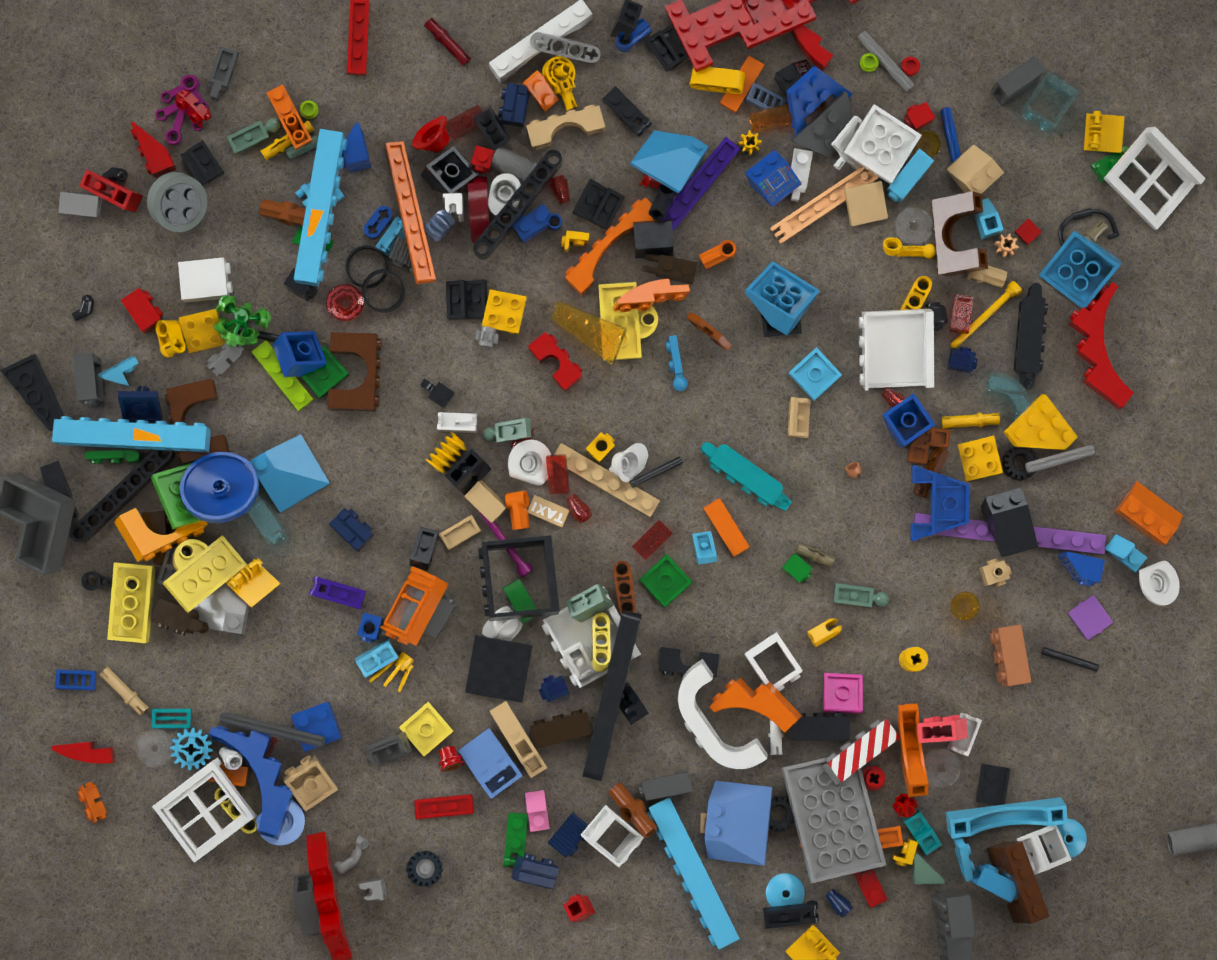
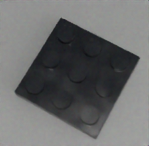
M475 635L465 693L522 703L532 645Z

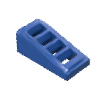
M56 669L55 689L95 690L96 671ZM62 674H66L65 685H61ZM70 674H74L73 686L69 685ZM78 675H82L81 686H77ZM86 675H90L89 686H85Z

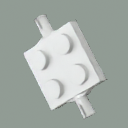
M853 116L831 144L840 156L833 165L837 170H840L846 162L855 170L861 167L860 164L843 154L862 123L858 116Z

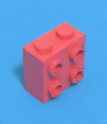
M960 715L942 717V720L941 716L924 718V722L917 723L919 743L957 741L968 738L966 718H960Z

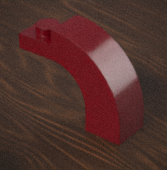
M479 176L468 183L472 243L477 241L490 224L487 177Z

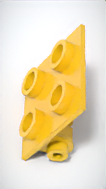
M1093 111V114L1086 113L1083 150L1122 153L1125 116L1103 115L1101 111Z
M490 289L482 326L507 331L509 334H519L527 296Z
M216 309L179 317L189 353L223 346L226 342L225 339L221 338L222 335L214 329V325L218 324L220 319L219 312Z
M994 435L958 444L966 482L1003 473Z
M259 558L253 559L225 582L251 608L280 585V582L261 566L263 563Z
M814 925L785 951L793 960H836V957L840 954Z

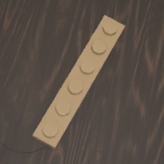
M562 443L552 457L554 462L648 517L652 516L660 500L638 487L632 488L629 482H623L614 473Z

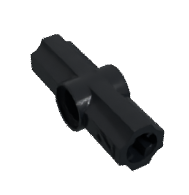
M660 184L658 193L650 207L649 215L657 221L664 219L669 208L673 205L677 192Z

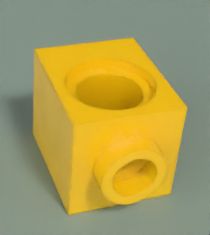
M601 432L589 444L586 452L600 464L615 448L613 443L615 440L608 433L604 435ZM605 442L607 449L605 451L597 450V443Z

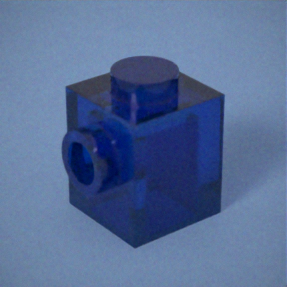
M967 347L953 348L950 352L947 369L970 374L977 367L978 358H975L976 353L971 352L972 349Z
M552 675L544 678V683L541 684L542 688L539 689L542 699H547V702L569 694L563 676L555 678Z

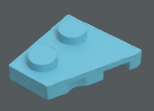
M962 837L953 838L961 873L966 882L974 880L972 872L975 871L972 860L969 859V855H972L968 843L965 844Z

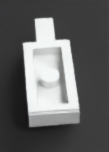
M794 148L791 169L802 184L792 192L791 201L798 202L800 192L805 193L813 151Z

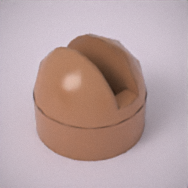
M859 462L850 463L845 468L850 478L856 479L857 475L861 476L862 468Z

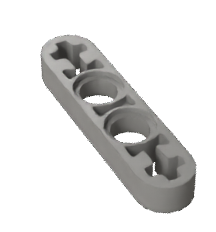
M541 32L534 33L530 38L531 46L541 52L589 63L597 62L600 58V50L589 43ZM541 38L543 41L548 42V44L545 45L540 43L538 46L536 40H540ZM555 41H560L561 48L557 51H554L553 43ZM577 45L578 52L574 55L570 54L571 46ZM583 50L588 52L593 51L595 52V54L589 56L586 53H583Z

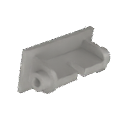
M224 343L221 347L223 350L218 355L215 353L209 358L207 367L209 369L214 367L212 372L216 376L222 375L230 366L226 359L229 358L234 362L243 354V347L240 345L229 347Z

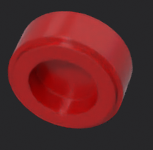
M912 56L906 57L901 63V70L907 76L916 75L920 69V62Z

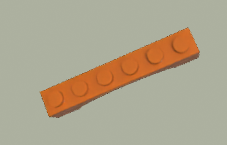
M646 197L642 201L638 199L632 205L633 210L629 214L625 212L618 220L620 223L616 227L611 226L605 233L607 236L602 241L598 239L592 245L593 250L589 254L585 252L579 258L580 263L576 267L571 266L565 272L567 275L565 281L581 296L595 283V279L592 278L593 273L604 252L620 237L634 230L633 222L657 221L649 215L652 203Z

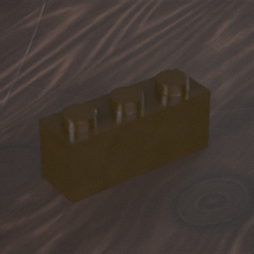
M582 709L571 711V716L564 717L563 714L552 716L553 720L545 722V719L533 721L534 725L530 726L536 749L592 735L587 712H583Z

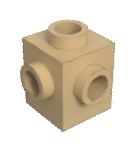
M998 558L987 561V566L979 568L985 586L994 584L995 587L1006 584L1005 580L1010 579L1011 569L1009 564L1005 563V560L999 562Z

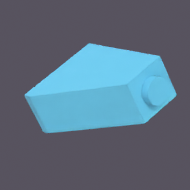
M919 148L887 188V196L892 201L901 203L928 171L934 160Z

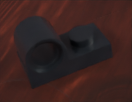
M420 527L409 566L429 571L439 531Z

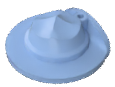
M294 800L291 801L278 840L263 835L261 837L268 843L278 846L294 842L301 835L305 825V817L301 807ZM262 813L255 818L257 830L259 829Z

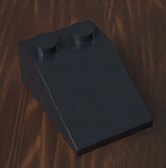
M1021 488L985 497L981 509L1002 558L1038 548L1028 503Z

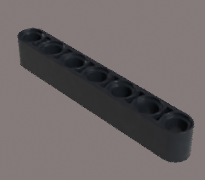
M549 150L477 239L473 245L477 258L484 260L490 257L561 168L562 156L559 151ZM555 156L559 161L556 164H551L548 161L549 158ZM544 171L547 173V176L544 179H539L536 176L537 173ZM533 186L535 191L532 194H528L525 192V188ZM521 201L523 206L516 209L513 207V203ZM503 216L511 217V221L507 224L502 223L501 219ZM491 231H498L500 234L497 238L492 239L489 237ZM481 245L488 248L487 252L483 254L478 253L477 249Z
M153 450L71 528V539L79 543L89 541L152 481L151 476L153 474L160 473L174 460L175 451H169V456L166 459H162L161 452L163 450ZM153 462L155 469L152 472H148L147 465ZM136 476H140L141 482L135 486L133 479ZM122 489L127 491V496L124 499L119 497V492ZM111 502L113 509L110 512H106L105 505ZM93 516H98L99 521L97 525L93 526L91 519ZM83 529L85 533L84 537L78 539L77 532L78 530Z

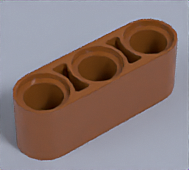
M618 561L613 567L618 610L622 614L621 606L627 602L633 607L631 612H635L636 604L631 568L626 561ZM618 565H625L627 573L624 575L618 574L616 571ZM623 583L628 584L630 587V591L627 594H622L619 591V586Z

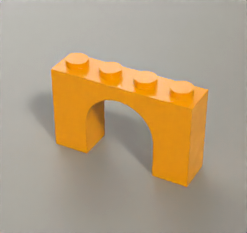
M136 508L120 515L114 522L137 562L143 559L148 561L156 556L155 553L159 551L165 553L172 548V545L176 543L180 545L192 535L194 537L201 535L205 532L203 529L208 525L205 521H199L177 528L171 534L159 535L152 532L146 526Z

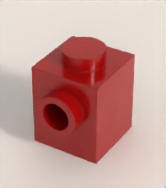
M924 102L919 106L914 104L907 109L904 123L913 130L918 131L932 123L936 117L927 102Z
M476 145L471 161L472 168L478 173H490L492 169L491 161L495 151Z
M576 894L563 904L571 922H582L596 913L587 895Z

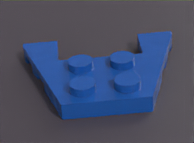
M815 66L786 91L789 112L792 113L793 118L791 124L795 131L793 137L807 126L804 119L830 95L834 100L843 91L848 93L849 98L852 96L850 91Z
M912 465L911 483H931L930 523H910V540L916 541L920 538L969 523L970 484Z

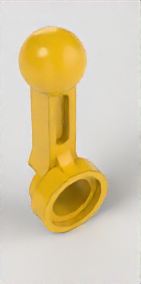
M894 237L886 238L883 242V250L889 256H916L932 259L937 254L936 247L933 244L902 246V242Z

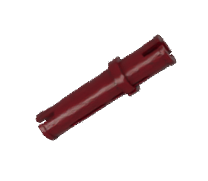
M433 18L424 24V27L435 37L434 39L440 42L463 67L471 60V57L448 35V31L440 27Z

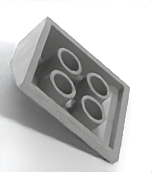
M225 583L193 608V610L199 613L198 620L208 623L209 629L245 635L250 606Z

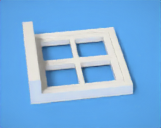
M1147 127L1103 179L1150 227L1157 230L1196 184H1202L1206 178L1156 127ZM1146 145L1162 159L1161 163L1151 174L1135 160V157ZM1130 163L1147 178L1135 193L1119 179V176ZM1167 166L1183 181L1172 196L1156 182V179ZM1151 185L1168 200L1156 215L1140 200Z
M218 757L152 806L194 863L256 817L255 813L219 767L222 762ZM213 777L226 795L207 808L194 790ZM188 796L200 814L182 827L169 809ZM229 798L241 816L222 829L210 811ZM201 817H204L216 835L197 848L184 830Z

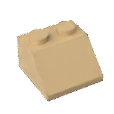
M975 145L968 148L946 169L947 173L964 193L973 191L982 194L1004 173L993 158Z

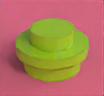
M867 53L861 57L860 67L863 71L873 72L877 69L879 61L874 54Z
M308 100L300 105L299 111L303 118L310 120L318 115L319 109L315 102Z

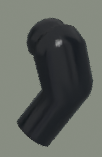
M112 167L102 176L110 180L124 181L127 179L128 174L122 168Z
M84 295L82 297L81 309L72 313L75 321H79L92 314L94 299L90 295Z

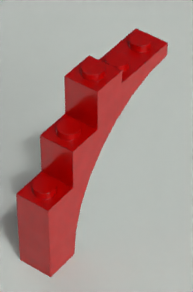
M1111 282L1108 286L1105 284L1098 292L1100 294L1097 300L1093 299L1087 306V309L1084 307L1079 311L1076 309L1069 317L1072 321L1068 325L1087 338H1082L1076 346L1078 348L1076 354L1093 366V368L1089 367L1083 374L1085 377L1083 383L1119 410L1124 407L1134 392L1123 383L1114 371L1104 343L1105 314L1109 302L1118 288L1115 283Z
M326 832L306 835L308 869L313 882L314 901L319 912L320 932L323 941L329 949L332 960L353 959L339 906L330 844Z

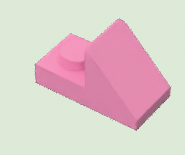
M544 790L525 793L530 832L550 829Z

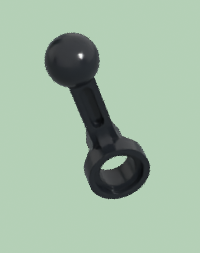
M89 571L82 576L81 582L86 590L93 591L100 586L112 587L113 578L100 575L96 571ZM90 575L95 576L97 579L95 586L91 585L88 581ZM130 580L127 585L129 588L135 589L137 583L134 580Z

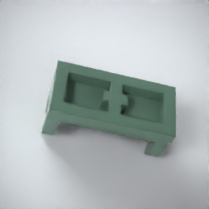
M597 584L566 600L571 618L582 623L597 613H601L614 606L613 602L606 597L608 591Z

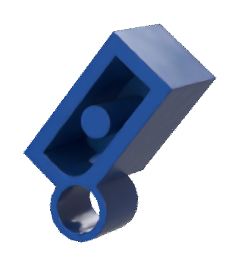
M542 204L519 219L514 225L513 230L524 244L547 228L552 231L559 230L562 227V219L558 214L550 215L546 206ZM556 218L560 223L558 226H551L549 224L550 220Z

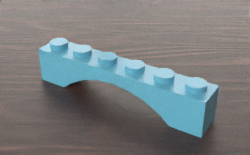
M1061 797L946 812L947 831L951 838L968 837L987 829L1007 825L1031 824L1054 826L1068 824L1067 807Z

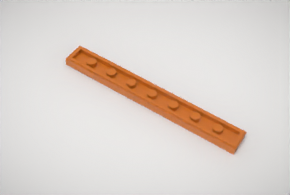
M404 141L385 143L384 147L416 284L435 282L436 277Z

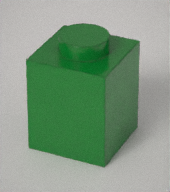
M796 553L781 568L797 583L801 581L805 583L812 575L810 573L812 567Z

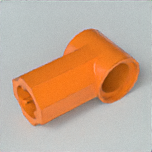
M725 240L720 245L699 254L705 270L725 260L732 259L736 255V245L731 240ZM731 246L733 248L732 253L725 254L722 251L723 247Z
M525 490L506 493L505 503L507 509L510 510L512 529L530 528L527 510L529 506L528 493Z

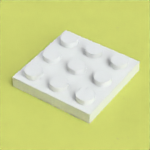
M874 104L843 154L891 184L922 135Z

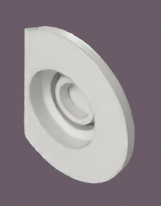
M524 440L518 443L510 452L508 458L510 477L540 486L544 484L551 474L553 466L552 456L549 449L543 443L537 440Z
M1160 561L1139 570L1141 590L1150 602L1159 606H1165L1174 602L1179 593V579L1169 562Z

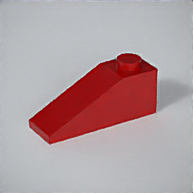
M86 169L79 187L106 201L135 213L143 195L88 169Z

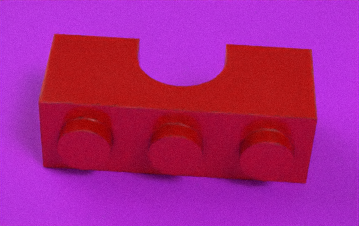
M544 332L528 345V349L540 363L550 357L559 361L560 368L552 377L563 391L566 392L582 378L581 372L583 370L576 362L572 364L568 359L571 356L564 348L560 349L556 345L558 341L552 334L548 335Z

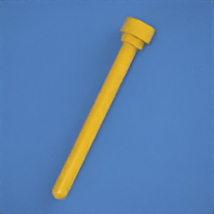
M1011 281L1007 285V289H1005L1006 292L950 344L951 349L958 348L1011 297L1014 298L1023 292L1022 288L1015 281Z

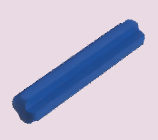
M950 107L941 109L940 113L950 159L953 163L961 156L952 111Z

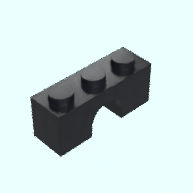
M661 647L658 670L662 671V675L673 676L674 672L681 673V677H684L685 673L692 667L686 666L681 662V649ZM699 652L698 661L703 659L713 673V677H717L719 654Z

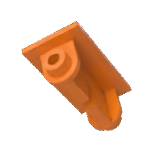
M93 782L85 784L86 788L83 785L78 787L77 795L80 802H84L86 806L84 810L88 821L91 820L93 824L97 822V817L99 821L107 818V811L102 801L94 802V799L99 798L100 795L96 784L93 785Z

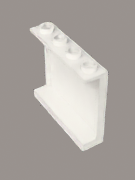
M931 309L862 312V317H859V329H862V336H859V347L862 348V355H859V364L863 366V374H860L859 379L860 385H863L865 391L868 388L926 386V388H933L934 311Z
M615 606L601 612L607 614L610 619L611 656L621 618ZM566 607L559 612V615H552L544 619V624L541 626L546 635L550 634L554 641L551 644L555 652L560 651L563 657L560 661L565 670L570 669L572 675L569 677L574 687L578 685L581 688L607 674L608 669L604 672L596 671L578 680L563 651L581 642L592 663L591 627L593 617L581 623L571 618L569 609ZM603 622L596 623L600 627L605 626ZM603 640L596 641L599 645L605 644ZM636 644L634 645L631 660L641 655ZM603 658L597 659L599 663L606 662Z

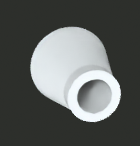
M226 746L220 749L219 755L227 769L236 770L242 765V755L239 752Z

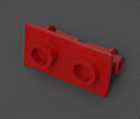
M186 89L181 93L178 91L175 99L177 107L184 111L194 124L202 128L204 120L209 121L211 119V112L202 103L195 106L199 100Z

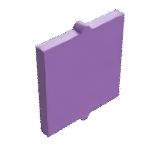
M1094 595L1084 602H1079L1078 606L1068 612L1087 640L1097 633H1102L1103 629L1113 623Z

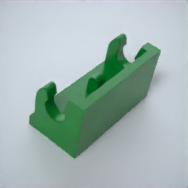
M1128 146L1122 147V153H1112L1091 165L1101 183L1105 181L1103 178L1129 149Z

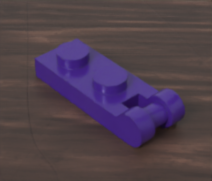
M314 576L313 582L315 583L313 589H310L309 595L361 610L366 594L365 590ZM322 584L327 586L325 593L320 592Z

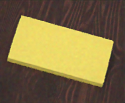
M114 562L107 640L138 643L149 642L156 565ZM130 580L136 581L137 586L135 589L128 587L127 584Z

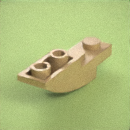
M504 701L491 709V715L530 778L547 769L546 764L508 703Z

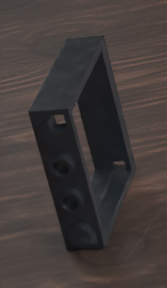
M551 535L482 542L481 548H478L479 559H483V567H480L481 578H485V586H482L483 597H487V605H484L485 616H489V622L559 615L560 609ZM543 546L550 608L495 613L488 551Z

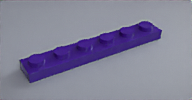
M727 137L723 139L674 199L673 205L669 208L665 218L661 219L672 220V232H674L740 151V147Z

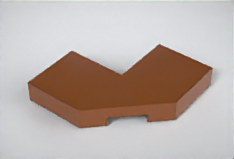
M692 312L687 315V319L692 325L707 334L716 345L726 351L732 347L730 342L704 319Z
M932 427L920 435L909 445L907 462L927 465L929 446L948 449L951 430Z

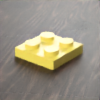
M427 702L399 727L402 732L406 733L407 738L424 757L454 731L430 702Z

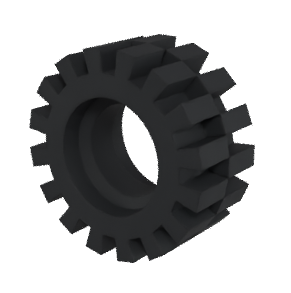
M1013 447L1003 456L1002 465L1008 477L1010 476L1013 480L1021 481L1030 478L1036 473V471L1028 473L1026 468L1024 470H1017L1013 465V460L1016 456L1025 457L1027 462L1038 460L1036 452H1033L1032 448Z
M775 796L771 799L769 829L777 832L787 831L795 822L790 800L782 796ZM777 806H781L786 810V818L780 822L775 821L771 815L772 810Z

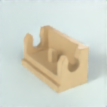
M795 397L789 399L787 437L808 439L810 399Z
M482 480L478 481L464 496L491 523L496 521L507 509L506 503Z

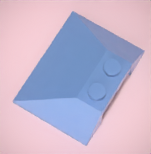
M715 781L708 800L705 845L708 859L765 866L773 787Z

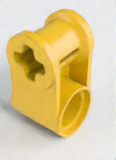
M177 320L158 321L156 333L161 354L166 358H170L175 353H183L186 346L180 322Z

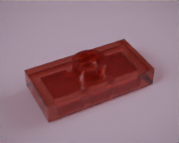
M479 105L447 121L446 125L454 140L478 128L473 120V116L481 110Z
M954 294L950 332L969 334L973 305L972 296Z
M566 454L547 455L546 463L550 494L569 493Z
M658 520L632 548L646 560L673 533Z

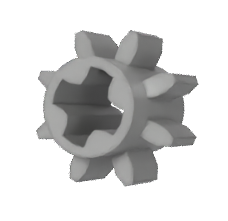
M482 326L481 331L477 330L475 339L479 341L478 346L492 348L493 344H498L499 334H495L496 329Z

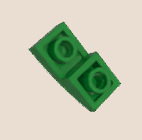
M520 579L502 588L515 611L536 610ZM534 617L521 618L519 620L523 624Z

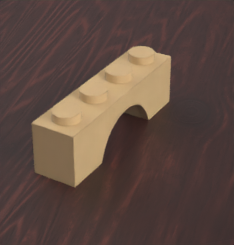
M595 105L586 106L581 111L570 110L566 112V115L562 116L552 115L547 118L548 120L544 121L533 120L529 122V125H526L533 151L551 146L554 134L563 127H577L587 136L605 131L600 106Z

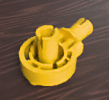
M555 56L549 59L542 69L544 79L553 88L555 94L562 96L566 111L578 107L572 93V88L576 87L573 63L563 56Z

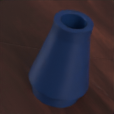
M834 889L825 895L837 916L839 915L843 918L853 909L851 902Z

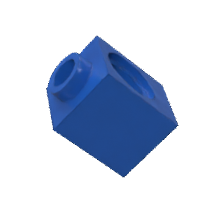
M363 613L357 635L362 636L361 640L366 642L378 641L381 631L380 626L383 625L384 618ZM369 623H373L375 626V631L371 634H368L365 630L366 625Z

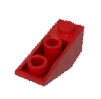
M131 122L133 129L130 131L134 140L138 139L140 146L137 148L141 157L146 158L147 163L145 167L148 174H152L157 178L177 170L169 151L136 123Z

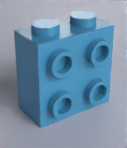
M987 863L984 866L978 864L973 874L974 880H970L971 882L1011 903L1013 899H1017V889L1010 875L1004 872L1001 875L998 874L999 869Z

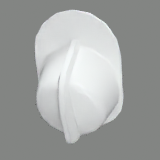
M503 173L498 175L491 184L488 207L495 216L521 185L519 180L512 174ZM519 201L513 203L514 208L517 209Z
M635 443L625 451L615 454L609 471L620 477L623 482L631 481L645 468L648 459V451L645 445Z
M509 606L500 608L495 613H505L513 611L509 608ZM519 619L490 622L488 620L483 627L482 634L489 638L512 641L521 630L523 624Z

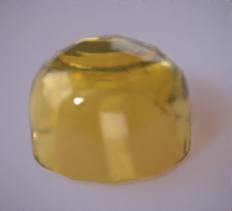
M929 130L919 132L922 136L913 148V154L915 155L920 148L931 158L937 155L942 145L940 136L936 132Z
M967 591L960 592L951 601V612L959 620H972L979 613L980 602L973 593Z

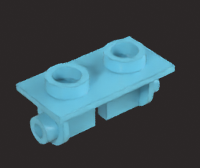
M398 216L375 246L388 257H390L397 237L405 239L402 220Z

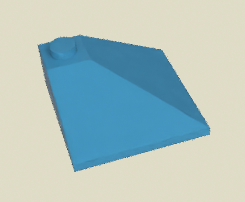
M654 130L630 165L679 194L703 160L709 146L692 136Z
M1074 230L1039 276L1079 307L1086 308L1120 267L1122 261Z
M773 261L745 290V294L768 323L785 335H788L820 292L814 286Z
M302 435L294 437L249 461L280 513L330 484Z

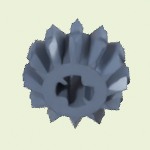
M442 209L434 214L424 227L425 233L431 240L438 242L453 228L455 219L450 213Z

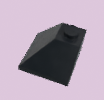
M453 146L426 165L421 176L433 190L449 194L458 191L477 177L478 174Z

